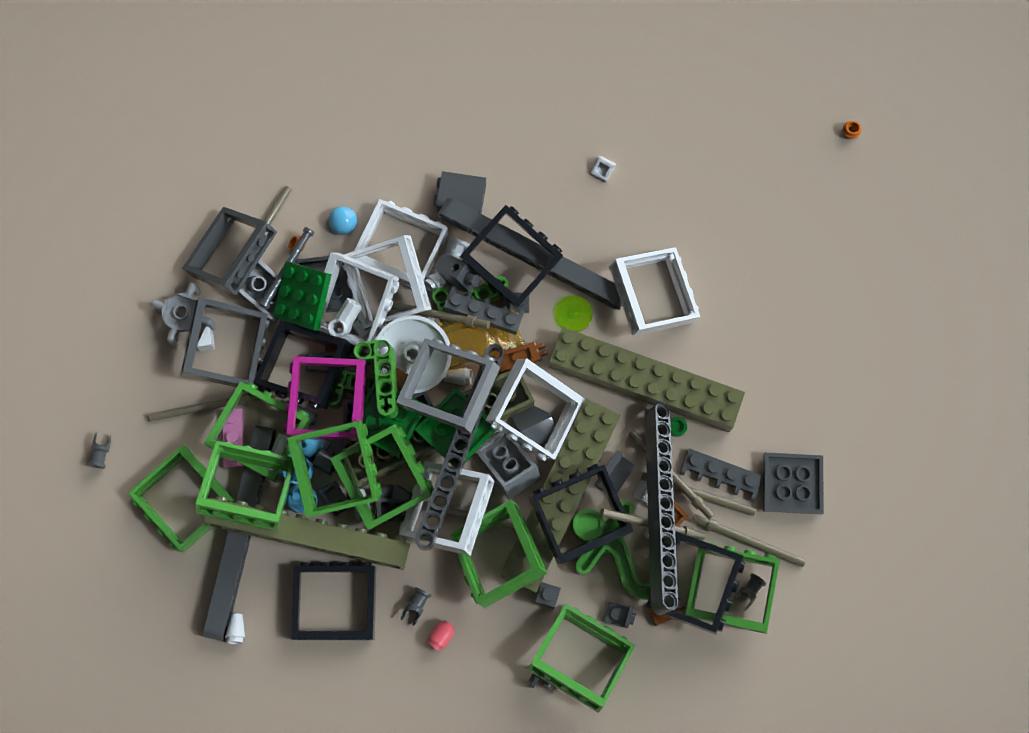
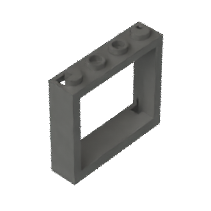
M223 207L182 269L195 279L237 295L277 234V231L266 221ZM234 221L256 228L223 279L202 271Z
M199 297L195 304L180 375L236 388L240 381L245 384L247 381L254 384L256 369L260 367L262 356L259 355L260 350L265 346L266 338H263V335L269 326L268 314ZM205 307L259 320L247 380L192 368Z

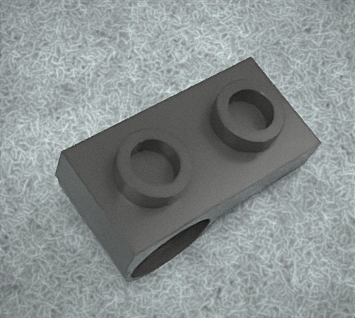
M327 440L323 448L315 456L313 467L331 476L335 467L330 459L340 454V450L347 448L349 441Z

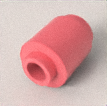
M446 620L443 623L439 621L428 636L429 640L427 643L439 652L442 648L445 649L455 634L453 631L454 626Z

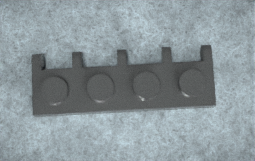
M452 286L444 305V311L466 317L467 315L476 316L477 319L490 321V326L514 335L517 334L525 312L524 310L516 314L507 311V304L502 309L490 305L489 298H486L485 303L471 298L472 292H468L467 296L455 293L456 287Z
M690 448L680 472L681 475H684L687 469L698 473L697 481H701L702 476L717 480L715 487L718 489L721 482L735 487L734 495H738L740 489L751 493L750 501L753 502L763 477L760 474Z

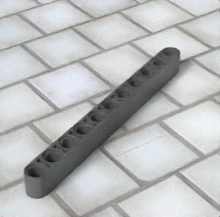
M446 198L438 213L439 218L475 237L492 220L451 198ZM500 223L483 239L484 242L540 271L554 258L542 245ZM562 257L548 274L613 309L620 310L622 307L615 283L565 257Z
M491 344L487 347L484 355L490 356L489 354L492 351L499 352L500 356L494 358V362L501 367L504 358L503 348L499 344ZM480 365L478 373L471 388L461 418H463L465 414V411L469 405V402L485 369L484 366ZM494 383L472 432L469 433L456 428L416 534L415 542L422 551L432 549L436 542ZM464 442L466 444L465 449L457 450L455 448L456 443ZM450 461H458L459 466L456 469H450L448 467ZM444 479L452 481V485L449 488L441 486V482ZM443 498L445 504L442 507H436L434 505L435 499ZM436 517L438 523L432 527L428 526V518ZM429 536L431 539L430 543L427 546L420 545L421 537Z
M659 403L645 413L651 607L656 614L663 615L677 608L678 585L670 410L665 404Z
M256 425L249 446L252 449L268 450L271 452L275 441L276 429ZM244 466L236 500L247 502L250 507L256 508V505H259L266 477ZM228 530L204 627L203 637L220 641H225L226 639L225 635L231 614L233 613L251 535Z

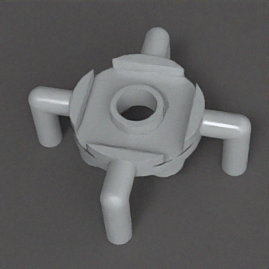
M195 283L189 284L186 293H179L172 298L170 297L165 303L157 300L151 302V306L158 313H162L165 324L170 328L167 341L174 348L179 346V342L176 339L177 333L190 332L197 301L193 294L195 296L200 295V290ZM185 308L186 314L183 317H178L177 311ZM203 316L202 324L207 325L211 330H215L216 324L213 320Z

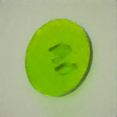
M576 295L563 298L555 310V318L559 326L576 332L586 329L593 317L590 303L583 297Z

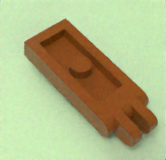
M532 342L504 351L500 373L510 371L517 359H528L532 363L541 361L543 356L548 355L547 350L539 351L546 347L545 343L537 345V342ZM500 353L495 354V358L500 356Z

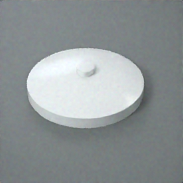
M416 315L403 316L391 321L381 330L376 339L386 340L390 343L395 351L396 368L408 374L425 338L429 340L436 338L444 342V345H450L446 333L438 324L426 317ZM383 347L380 354H386L388 347ZM433 350L414 393L425 392L439 384L449 370L452 356ZM382 368L381 373H387V369Z

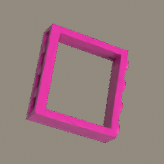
M294 356L293 362L290 363L289 367L292 379L291 382H288L290 401L286 402L288 421L284 422V432H287L286 435L288 437L316 431L295 429L301 365L356 368L352 422L362 420L363 423L367 362L365 360ZM352 428L351 432L340 431L310 438L315 440L359 442L356 428Z

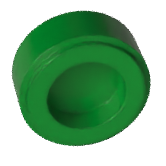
M674 417L670 420L671 435L674 437L683 436L687 431L686 421L681 417Z

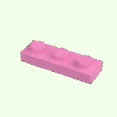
M234 409L223 427V442L227 443L228 441L234 445L244 446L243 409ZM223 457L224 468L244 467L232 459Z

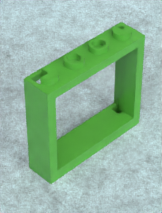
M240 381L204 444L214 449L218 435L244 391L286 413V401L281 400V402H278L271 393L267 391L261 393L256 390V385L248 381L246 384ZM301 409L296 411V419L301 421L297 429L307 430L312 421L308 418L309 414ZM287 444L282 455L285 454L291 457L289 444ZM234 460L277 483L283 472L282 470H270L264 466Z
M362 420L287 438L306 518L375 502L380 499L382 488L380 483L376 482L377 468L375 463L372 464L370 456L373 455L371 444H367L366 436L368 435L366 424L362 423ZM356 428L371 495L316 507L301 441Z
M397 423L366 439L367 444H372L392 433L423 494L376 519L368 504L355 506L368 530L430 498L434 489L431 480H426L423 474L425 469L420 461L417 462L414 457L416 453L413 446L407 444L404 438L406 437L405 431H403L401 426L398 427ZM360 444L330 459L351 499L362 497L363 494L344 458L361 449Z
M216 441L195 503L196 514L277 531L295 471L292 457H288L285 454H274L268 450L252 449L250 446L234 445L228 441L227 443ZM220 457L287 472L275 514L207 499Z
M182 445L135 486L129 494L132 497L131 501L133 504L145 511L144 517L150 523L154 521L158 526L156 530L163 537L167 536L171 540L169 545L176 551L180 550L185 553L212 527L204 523L183 542L142 497L184 458L204 479L206 467L185 445ZM214 477L211 488L219 496L226 497L231 503H235L236 500Z
M512 500L483 515L477 535L510 517L531 569L485 594L471 556L457 553L459 557L457 559L458 564L465 572L464 580L472 590L471 597L476 604L484 608L548 574L521 510ZM464 526L450 534L452 541L459 542Z
M724 546V549L743 555L744 562L772 567L763 622L760 623L727 615L723 616V619L726 620V626L767 634L780 560L770 554H764L763 557L756 555L755 551L744 550L743 553L736 551L735 547ZM698 548L686 615L713 623L716 613L695 609L705 554L719 557L724 556Z
M565 603L527 670L599 713L604 707L636 645L627 641L626 637H621L614 633L610 627L602 626L593 617L586 616L579 612L576 607L572 608ZM564 618L623 653L601 696L540 660Z

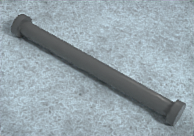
M304 227V233L288 257L287 262L294 263L310 236L314 235L311 229ZM285 264L263 300H260L258 303L265 309H269V303L280 287Z

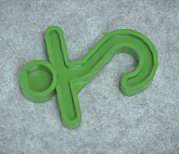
M622 501L621 504L625 513L631 515L633 513V505L629 501ZM593 509L580 511L572 521L573 535L582 542H588L619 528L618 522L615 519L608 518L604 524L603 517ZM624 537L581 555L577 560L575 571L579 575H586L602 554L607 553L611 555L621 587L628 595L638 600L649 599L651 594L650 583H643L637 578Z

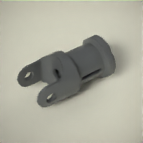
M96 432L91 446L93 450L91 460L87 465L104 469L106 467L104 464L106 453L109 452L111 445V435L109 436L108 445H99L96 443L98 433Z
M751 573L748 583L745 587H741L733 599L734 603L739 595H744L750 600L744 611L757 598L756 594L761 587L766 586V582L754 573Z
M415 587V593L401 615V620H403L409 610H414L416 617L412 623L413 626L424 611L422 608L427 599L431 597V594Z

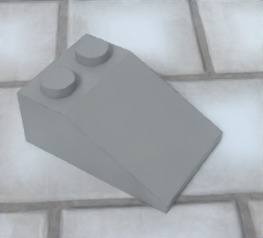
M259 260L237 294L258 311L267 313V318L276 323L278 318L273 317L279 289L269 303V309L263 308L258 303L265 297L277 274Z
M500 432L486 441L476 451V454L498 487L510 500L539 481L541 476L537 465L518 442L506 438L507 434Z

